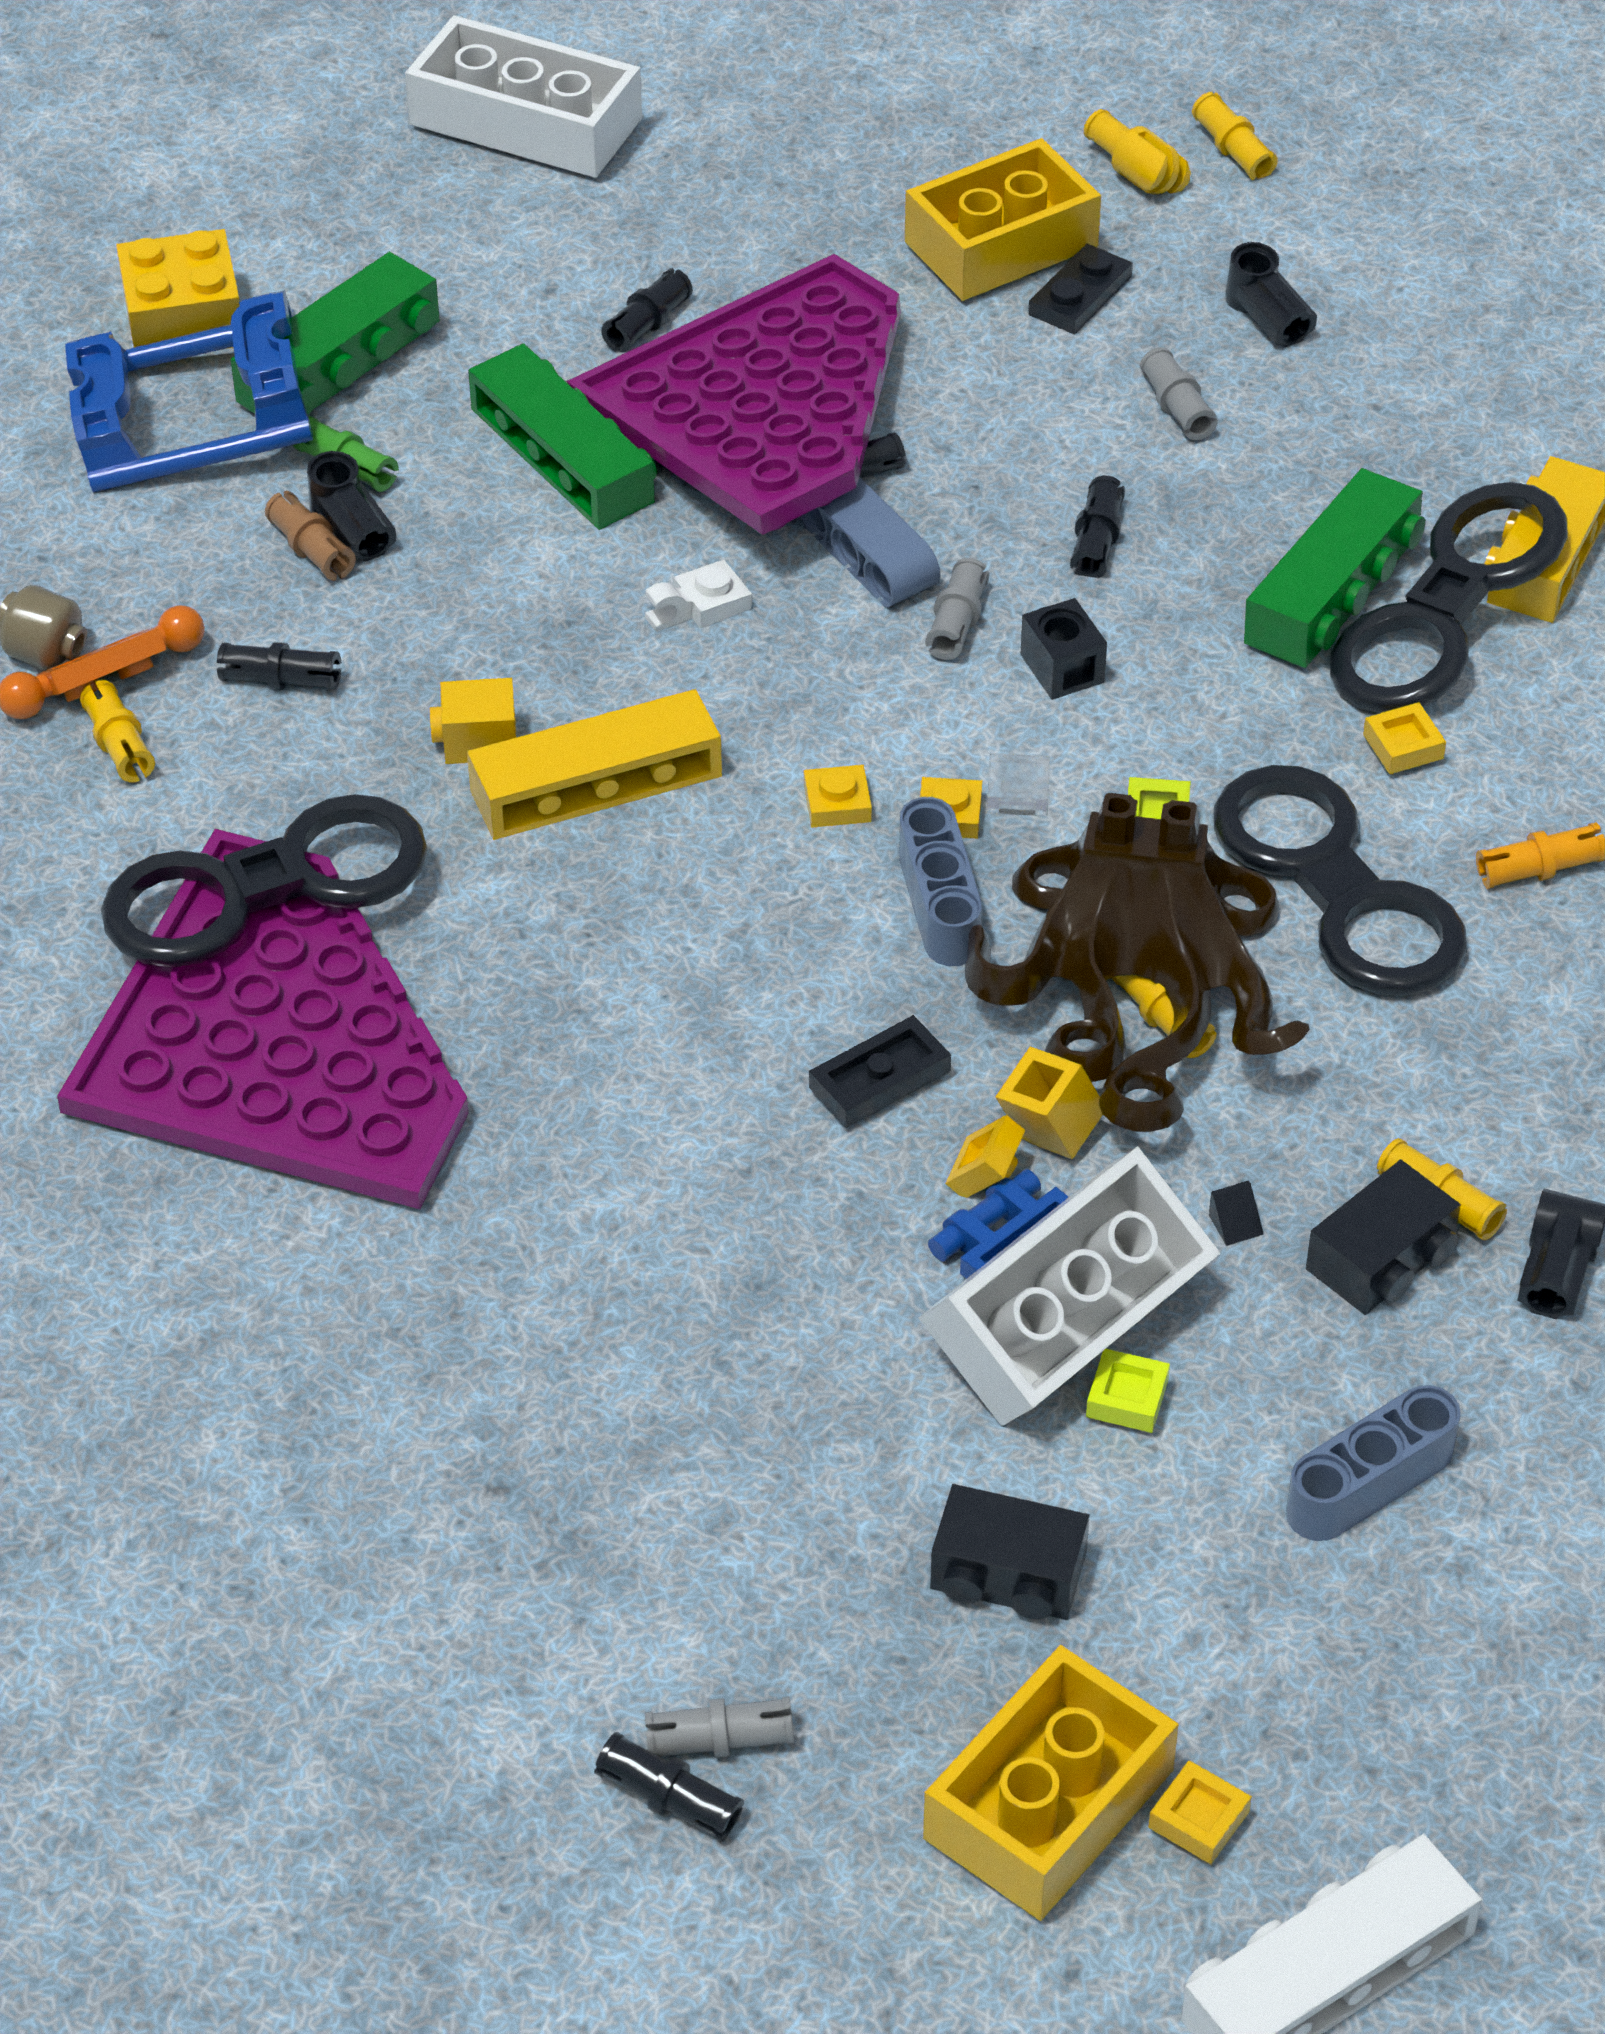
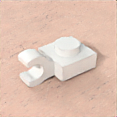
M724 559L674 576L673 585L661 582L645 590L646 597L656 608L646 612L645 619L656 632L691 618L701 629L752 609V593Z

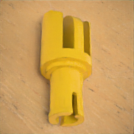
M1106 109L1094 111L1087 119L1083 132L1085 137L1112 155L1111 164L1113 169L1142 191L1149 194H1163L1167 191L1172 194L1182 191L1189 184L1191 171L1187 160L1179 155L1174 147L1148 128L1136 126L1130 129L1113 117Z

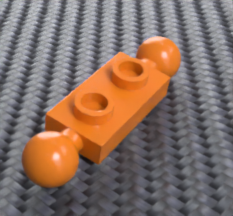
M184 605L173 606L161 615L156 627L139 631L36 674L37 676L27 672L11 673L0 682V708L6 715L14 719H28L41 710L47 697L64 693L67 702L80 698L81 692L87 685H90L93 692L99 690L95 681L109 673L117 671L120 679H125L154 667L150 656L165 651L167 648L175 652H188L196 648L201 643L205 632L203 619L191 607Z

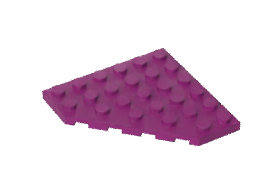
M832 254L566 382L573 389L581 390L588 402L605 418L612 419L619 427L621 433L637 448L645 449L654 460L764 535L784 527L788 522L818 507L828 505L833 499L857 487L901 315L900 296L895 290L838 255Z
M214 829L201 853H207L224 861V855L267 841ZM306 852L305 859L315 871L332 879H339L338 873L329 857ZM185 879L152 936L175 939L192 936L208 928L221 915L225 899L215 888L201 881ZM304 896L250 913L244 932L229 948L202 963L171 968L146 965L137 960L57 1095L60 1113L416 1209H421L469 1114L468 1100L458 1080H453L442 1061V1052L422 1018H417L407 1000L405 988L387 957L383 958L372 939V931L359 909L323 906Z

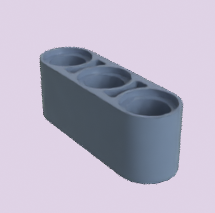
M860 477L855 489L833 499L828 505L818 507L801 516L805 528L811 534L817 532L818 535L814 537L843 566L849 564L851 567L847 568V570L876 599L882 597L884 600L879 602L886 608L921 593L940 582V567L931 547Z
M919 797L905 804L900 812V865L923 945L929 958L945 966L965 965L969 932L972 926L981 925V899L953 809L941 799Z
M1433 1385L1414 1387L1302 1456L1294 1464L1291 1472L1286 1507L1287 1522L1292 1530L1309 1540H1330L1341 1535L1443 1470L1451 1462L1461 1416L1460 1406L1455 1397L1445 1389Z

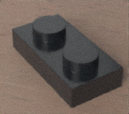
M1086 243L1029 300L1028 315L1075 335L1132 277L1133 262Z
M912 1015L809 1070V1088L847 1128L950 1072L951 1054Z

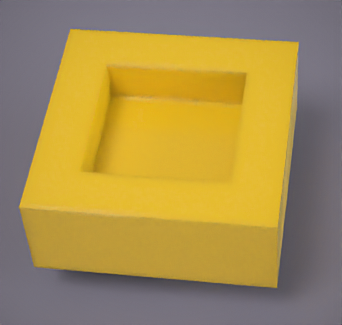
M1420 702L1365 718L1363 736L1389 774L1444 759L1446 740Z
M864 764L804 770V789L811 828L872 822V807Z
M922 777L920 797H934L945 801L955 813L962 838L978 839L983 780Z
M1006 1114L968 1135L945 1184L959 1196L968 1198L1005 1177L1009 1178L1017 1166L1018 1159L1014 1155L1026 1130Z
M1188 1760L1150 1811L1148 1828L1211 1865L1249 1814L1252 1796Z

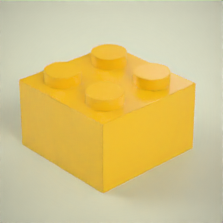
M225 229L198 230L189 234L154 239L141 238L132 242L116 244L133 348L231 324L232 314L240 306Z

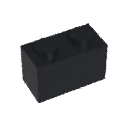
M1400 1159L1311 1230L1306 1270L1358 1311L1366 1315L1384 1300L1388 1303H1394L1401 1298L1410 1287L1414 1275L1428 1264L1437 1267L1450 1257L1459 1240L1456 1230L1461 1204Z
M952 1483L931 1551L930 1589L941 1591L950 1599L960 1603L972 1604L984 1601L1011 1607L1018 1614L1030 1619H1045L1050 1616L1068 1620L1087 1553L1090 1514Z

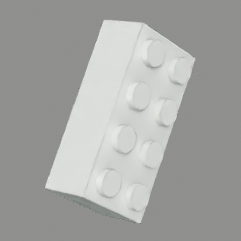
M455 15L452 16L405 72L410 125L597 178L643 119L641 67Z
M1137 1146L1103 1169L918 1317V1319L995 1419L1003 1426L1036 1407L1221 1253Z

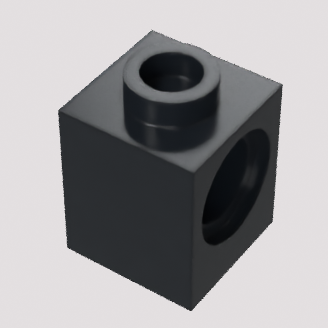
M1076 598L1022 614L1020 655L1051 700L1105 683L1107 642Z

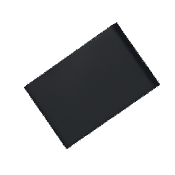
M1249 1180L1211 1192L1209 1217L1226 1246L1264 1235Z

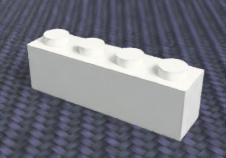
M1422 1834L1402 1848L1397 1844L1390 1845L1370 1860L1363 1873L1344 1885L1340 1882H1332L1326 1885L1310 1899L1306 1909L1283 1923L1280 1919H1275L1263 1925L1251 1936L1246 1947L1224 1961L1219 1957L1212 1958L1199 1966L1188 1978L1185 1985L1181 2021L1191 2034H1323L1474 1936L1482 1899L1425 1834Z

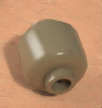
M29 585L19 592L9 593L1 603L0 645L8 656L46 671L62 664L66 659L72 660L77 658L82 652L87 640V629L82 627V611L74 600L41 586Z

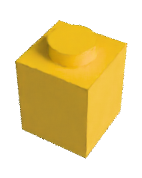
M512 678L440 682L441 706L430 707V727L432 743L443 742L445 764L468 763L467 751L516 738Z
M1031 1046L995 1096L1005 1114L1026 1130L1022 1137L1023 1140L1072 1160L1103 1115L1098 1103L1100 1096L1082 1065Z

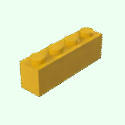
M696 689L467 751L470 792L493 840L722 777L721 735Z

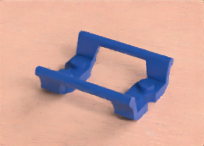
M285 290L241 300L239 302L240 306L232 314L231 324L126 350L114 339L112 332L69 341L65 344L67 370L73 386H79L69 391L71 419L76 442L80 449L93 493L314 440L311 424L299 388L295 355L290 340L283 339L285 336L292 334L290 318L295 315ZM233 347L235 361L241 378L252 389L255 402L256 430L141 457L126 432L122 429L121 419L126 416L131 405L128 372Z

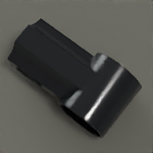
M1260 242L1242 243L1234 248L1230 257L1225 291V301L1228 306L1236 311L1249 313L1275 344H1282L1286 348L1303 341L1315 329L1317 314L1279 273V256L1273 248Z
M327 451L313 457L307 467L310 512L321 514L332 525L334 535L355 553L356 559L367 562L384 555L387 549L396 542V529L359 480V467L356 460L349 454L341 451Z
M1543 1188L1529 1240V1246H1532L1521 1277L1517 1299L1531 1313L1552 1319L1565 1315H1574L1589 1261L1595 1262L1597 1247H1599L1603 1235L1605 1204Z

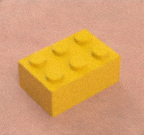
M1039 138L906 190L905 243L964 301L1069 259L1086 243L1098 247L1101 194L1043 138Z
M1060 1644L924 1792L923 1839L1041 1922L1174 1771L1179 1723Z

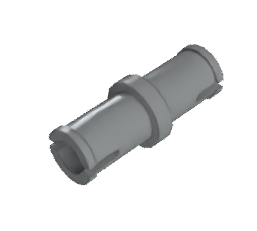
M1158 347L1147 352L1140 362V368L1143 370L1141 373L1156 390V400L1159 406L1167 414H1173L1189 439L1201 440L1209 436L1215 430L1218 420L1216 419L1215 412L1209 408L1201 397V387L1195 377L1188 372H1183L1173 358V354L1167 348Z
M963 558L958 560L953 567L952 576L947 588L942 590L936 598L934 604L936 617L931 630L926 636L925 644L926 647L932 645L929 652L939 659L952 660L958 657L963 650L964 640L969 628L974 627L979 620L982 609L980 598L984 587L989 581L990 574L989 571L983 572L986 566L977 559Z
M790 1696L777 1700L725 1705L724 1698L710 1699V1707L660 1713L645 1712V1726L648 1730L646 1731L648 1751L659 1757L714 1751L715 1758L730 1757V1749L787 1743V1745L795 1744Z

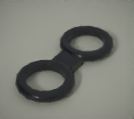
M1504 482L1484 485L1463 494L1443 510L1430 533V556L1433 563L1405 595L1407 602L1386 604L1361 615L1341 633L1331 651L1330 677L1341 697L1359 709L1383 713L1418 702L1423 707L1437 701L1456 685L1468 664L1469 638L1461 626L1489 591L1511 589L1540 576L1557 561L1568 538L1567 515L1557 499L1534 485ZM1511 508L1527 511L1539 518L1543 524V531L1536 544L1523 555L1505 563L1486 565L1470 562L1458 555L1455 550V541L1461 530L1474 518L1493 510ZM1407 628L1425 630L1440 638L1444 644V651L1437 665L1424 677L1406 685L1384 687L1370 684L1360 678L1355 672V662L1363 648L1376 637L1392 630Z
M1269 765L1247 771L1224 787L1214 805V831L1226 852L1248 868L1272 876L1294 877V881L1323 912L1318 923L1319 949L1335 973L1354 987L1377 995L1411 996L1433 990L1456 974L1467 952L1466 927L1455 908L1433 890L1408 881L1380 880L1352 850L1351 846L1358 835V813L1345 789L1325 774L1301 766ZM1274 792L1295 793L1310 798L1322 806L1331 818L1333 827L1326 837L1313 845L1298 849L1276 848L1261 843L1248 834L1239 821L1238 815L1247 803L1258 796ZM1377 908H1400L1418 914L1430 923L1438 934L1441 945L1437 953L1423 963L1406 968L1384 967L1366 961L1353 951L1344 936V930L1348 923L1362 912Z
M352 794L328 798L304 810L287 827L283 837L224 855V861L207 853L182 850L154 854L127 867L108 887L101 907L104 931L121 953L146 965L175 968L202 963L229 948L244 932L250 913L302 896L323 906L355 909L381 904L404 892L421 873L427 854L423 828L409 811L400 805L382 797ZM353 822L375 824L386 829L401 844L398 857L387 869L372 877L352 881L327 877L315 871L305 859L308 846L320 833L336 825ZM175 879L201 881L215 888L225 899L221 915L208 928L192 936L175 939L153 937L138 930L127 917L132 902L144 890L163 881Z

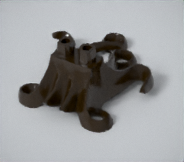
M1107 793L1104 796L1099 812H1091L1089 823L1079 840L1033 854L1012 876V890L1022 901L1037 908L1048 910L1031 941L1024 961L1011 966L991 964V948L985 929L978 924L972 926L969 932L965 979L968 988L978 998L1000 1006L1024 1005L1034 1000L1052 977H1062L1072 981L1080 992L1084 1009V1020L1067 1023L1059 1027L1049 1039L1045 1052L1082 1065L1091 1082L1106 1079L1098 1103L1102 1114L1111 1123L1126 1130L1153 1132L1173 1125L1181 1118L1184 1111V1104L1178 1090L1166 1079V1069L1187 1057L1199 1044L1209 1024L1211 989L1225 986L1232 991L1236 1003V1018L1232 1031V1042L1237 1050L1248 1055H1267L1288 1049L1301 1041L1310 1028L1309 1024L1297 1020L1273 1030H1268L1273 1013V997L1263 971L1240 938V936H1252L1263 933L1272 927L1277 920L1279 902L1275 888L1270 882L1255 871L1225 861L1214 852L1207 838L1208 825L1199 824L1197 805L1194 802L1171 800L1168 803H1164L1161 819L1136 816L1138 801L1133 799L1131 795ZM1055 873L1064 876L1067 882L1061 889L1042 886L1035 880L1044 874ZM1234 895L1249 898L1255 904L1256 909L1248 911L1236 908L1224 900V898ZM1137 975L1151 979L1156 984L1160 983L1165 988V993L1170 999L1174 1011V1024L1169 1036L1135 1052L1125 1059L1124 1029L1117 1004L1106 980L1115 976ZM1089 1039L1098 1042L1102 1048L1090 1052L1073 1051L1067 1046L1075 1040ZM1134 1089H1147L1157 1093L1162 1100L1139 1102L1125 1097V1094Z

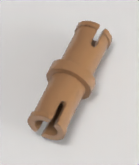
M284 491V498L278 492L269 499L265 507V517L287 536L288 545L298 556L308 557L321 570L324 576L332 581L336 580L337 574L342 579L352 571L356 562L355 553L333 534L332 525L324 516L316 512L311 513L299 501L296 495L290 491Z

